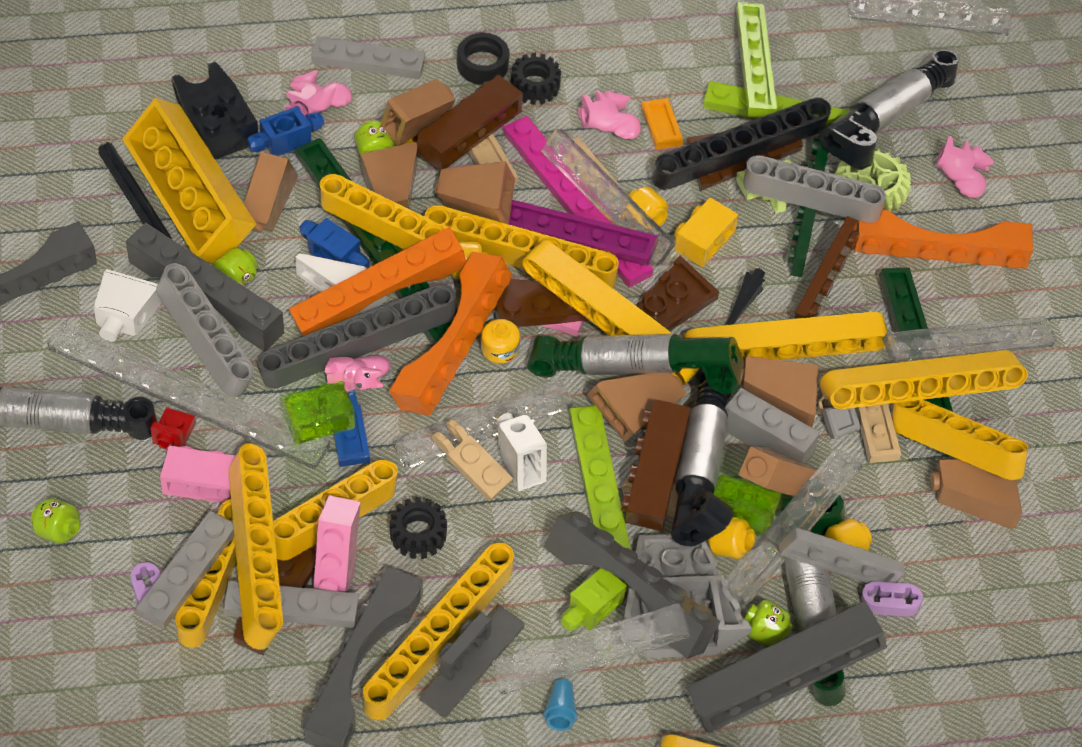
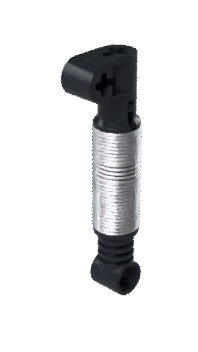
M946 49L937 50L932 54V59L920 68L916 67L907 70L852 106L849 113L820 131L819 141L821 146L828 153L852 167L860 169L870 167L873 164L877 142L875 133L928 100L937 88L952 86L955 83L959 63L958 54Z
M702 368L697 371L693 380V385L698 389L696 403L690 410L689 422L682 447L675 488L678 499L671 531L672 539L676 543L687 547L699 545L721 533L729 525L734 514L733 508L714 495L728 423V414L725 407L727 399L731 394H722L714 391L709 386Z
M0 387V426L37 428L38 430L68 431L84 434H97L106 429L107 431L115 430V432H121L122 430L133 439L146 440L152 437L150 428L152 423L157 422L153 403L144 397H135L125 402V404L118 401L116 404L115 401L108 403V400H103L101 396L92 394Z

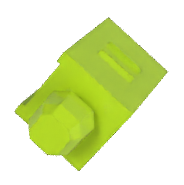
M600 568L570 593V604L561 618V625L568 631L576 630L582 625L591 631L623 604L628 584L613 573Z

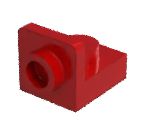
M166 407L159 423L153 422L150 427L153 444H157L160 448L168 450L169 446H185L196 424L195 416Z

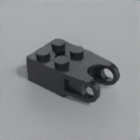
M211 62L207 64L209 78L202 83L188 82L179 74L172 76L171 81L177 103L181 106L216 160L249 148L247 138L258 132V122L235 83L217 62Z

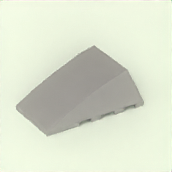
M671 534L638 536L636 547L638 559L646 565L658 569L662 573L663 578L671 584L683 588L688 597L696 603L708 607L712 615L720 620L705 652L697 656L717 655L751 633V627L747 620L744 621L740 613L741 608L736 598H732L728 590V583L724 575L719 573L717 561L706 541L696 546L687 547L676 543L672 539ZM629 586L621 639L650 658L684 657L662 640L658 625L650 609L639 594Z

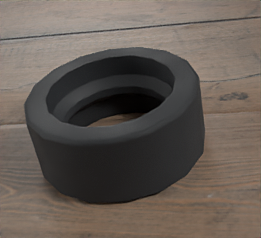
M480 32L467 36L458 45L457 68L459 74L466 81L478 85L492 80L497 75L504 78L509 67L510 51L507 43L491 33ZM487 52L495 55L499 61L484 66L470 62L467 57L474 53Z

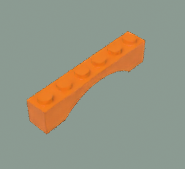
M883 209L881 217L876 222H857L856 232L860 233L854 247V252L870 255L880 254L1027 269L1033 253L1032 224L1002 221L991 228L979 232L945 234L914 226L900 219L889 210Z
M448 227L289 308L294 324L302 337L352 318L368 305L399 289L426 281L442 280L464 267L466 263L464 250L451 228Z
M474 251L471 253L459 273L462 284L461 300L452 324L443 337L429 351L402 368L389 390L400 410L430 416L436 405L439 404L443 393L450 381L455 377L456 371L464 357L468 355L474 340L482 331L484 323L491 311L496 307L497 301L504 289L510 283L512 274L503 257Z

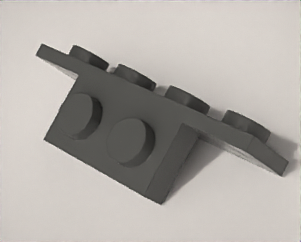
M499 606L490 617L481 612L474 620H468L462 627L457 640L453 644L449 642L442 649L439 655L440 674L420 695L419 700L442 717H447L524 629L525 623L502 606Z

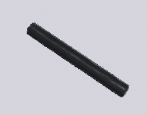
M110 142L101 144L98 147L100 157L141 222L149 224L172 239L113 144Z

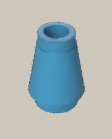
M559 679L553 683L544 712L546 723L553 730H568L577 719L573 684L565 679Z

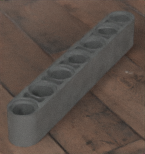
M438 284L266 350L258 358L262 381L269 388H280L324 371L330 358L350 357L354 359L450 322L457 313L454 289L447 284Z

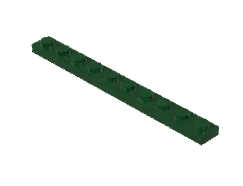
M321 138L295 148V156L319 189L321 179L329 174H337L352 181ZM343 220L353 236L360 240L359 244L374 264L403 251L402 248ZM422 282L399 289L395 293L401 299L427 289L430 286L427 282ZM453 320L424 331L433 346L443 337Z

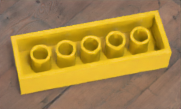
M154 98L122 140L192 253L204 261L214 264V261L227 251L237 248L256 226V222L181 106Z

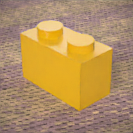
M710 197L702 206L698 205L694 209L691 218L686 223L682 222L678 226L674 234L676 238L674 251L703 268L735 233L739 214Z

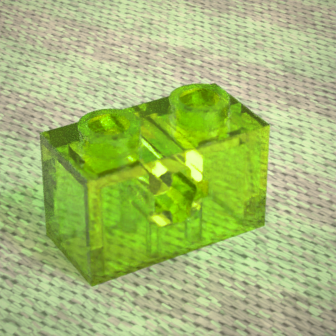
M343 382L325 384L320 388L303 393L297 392L283 398L284 417L295 445L355 428L354 409Z
M721 474L714 495L733 508L734 518L747 520L756 535L768 538L777 514L781 493Z

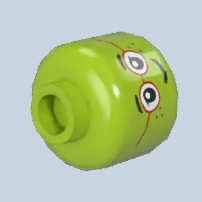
M370 120L364 122L354 135L360 157L362 153L395 147L394 142L381 126V122Z
M232 248L214 261L213 267L236 282H241L244 287L256 278L257 261L246 249Z
M49 498L35 506L31 514V524L38 537L57 544H63L79 532L80 516L74 505Z
M767 599L761 601L758 606L752 603L743 617L744 621L747 620L751 627V633L748 636L766 647L783 641L793 628V623L790 622V613Z

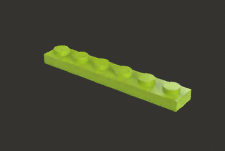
M737 2L736 18L747 115L760 118L777 112L764 4Z
M709 80L703 108L752 119L759 118L747 115L745 89L743 87ZM776 95L777 111L804 102L803 100ZM831 107L826 127L849 113L850 110Z
M596 405L570 408L569 418L591 523L599 529L612 534L614 540L624 548L631 549L623 511H621L622 506L602 413Z

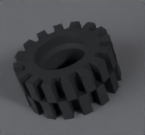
M531 53L530 58L525 54L522 55V60L520 58L515 60V64L512 65L511 84L523 93L522 102L526 103L527 100H531V105H536V101H540V105L545 104V99L550 102L553 100V96L557 97L560 90L561 68H559L558 62L553 63L554 58L551 56L545 59L546 54L541 53L540 57H536V53ZM540 76L545 80L534 82L528 80L527 77Z
M415 497V503H412L409 498L405 500V507L401 503L396 506V511L393 510L391 513L390 540L393 542V547L396 550L400 548V554L406 556L407 552H410V558L416 559V554H421V559L427 558V552H430L433 556L437 554V548L440 550L443 548L444 541L447 538V519L445 511H440V505L437 502L432 507L431 499L426 498L425 503H421V497ZM422 521L429 524L431 529L426 534L414 535L409 533L406 527L411 522Z

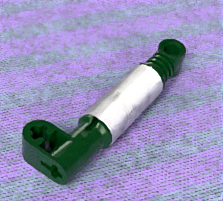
M678 334L599 335L582 337L579 341L561 342L555 337L542 335L535 338L527 363L531 373L544 378L554 376L557 371L568 370L580 371L585 375H622L639 373L671 374L679 373L682 369L702 368L709 386L714 391L722 394H731L737 391L744 366V360L735 337L682 338Z
M833 491L792 496L780 503L785 537L796 527L822 536L825 535L826 530L830 526L845 520L844 501L838 493ZM813 512H818V513H819V517H814V518H813V514H812V513H813ZM785 557L797 632L799 633L812 627L819 620L829 619L837 615L829 571ZM843 669L812 684L814 698L819 704L834 706L844 699L846 688ZM827 681L835 683L833 686L825 687L822 685L824 682Z

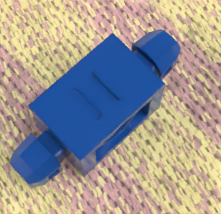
M299 106L261 119L260 132L247 138V145L251 152L262 151L266 147L272 155H283L311 142V131L314 132L324 126V118L318 112L306 114L305 117Z
M325 218L320 224L312 220H305L300 225V233L308 240V248L311 255L366 268L370 267L369 259L360 252V240L328 218Z

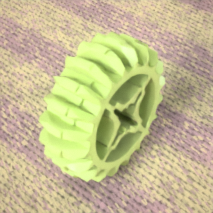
M880 148L875 151L873 164L870 167L860 169L840 161L837 170H835V175L880 186L886 193L883 209L890 212L891 210L897 211L901 205H904L911 189L910 173L907 172V164H900V157L892 158L890 151L886 154L881 153Z

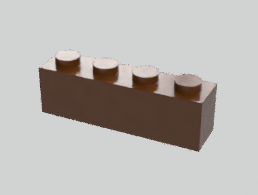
M497 75L490 81H486L480 89L470 96L464 97L453 109L444 112L434 123L421 129L419 134H417L418 154L440 171L441 169L448 168L521 113L523 93L500 75Z
M654 399L652 409L645 410L642 427L647 429L645 437L639 436L635 455H639L640 458L638 465L632 464L628 483H633L631 493L625 492L621 511L626 512L625 523L663 531L691 407Z

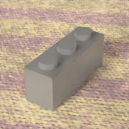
M740 388L726 405L725 409L728 414L726 432L749 446L770 447L804 464H807L813 456L820 432L743 388Z

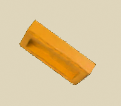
M663 98L641 102V111L655 150L682 146L683 137L669 99Z

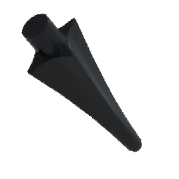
M756 268L752 275L746 272L735 305L725 325L735 324L748 306L764 290L762 284L765 281L763 279L765 272L762 269Z

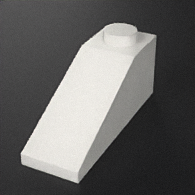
M300 253L296 256L297 276L320 292L367 269L364 266ZM387 295L368 305L355 316L380 307L387 300Z

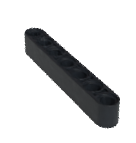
M812 98L663 153L656 159L652 173V182L659 189H672L749 160L753 156H760L820 133L822 128L826 127L831 113V106L823 98ZM662 170H667L671 173H665Z

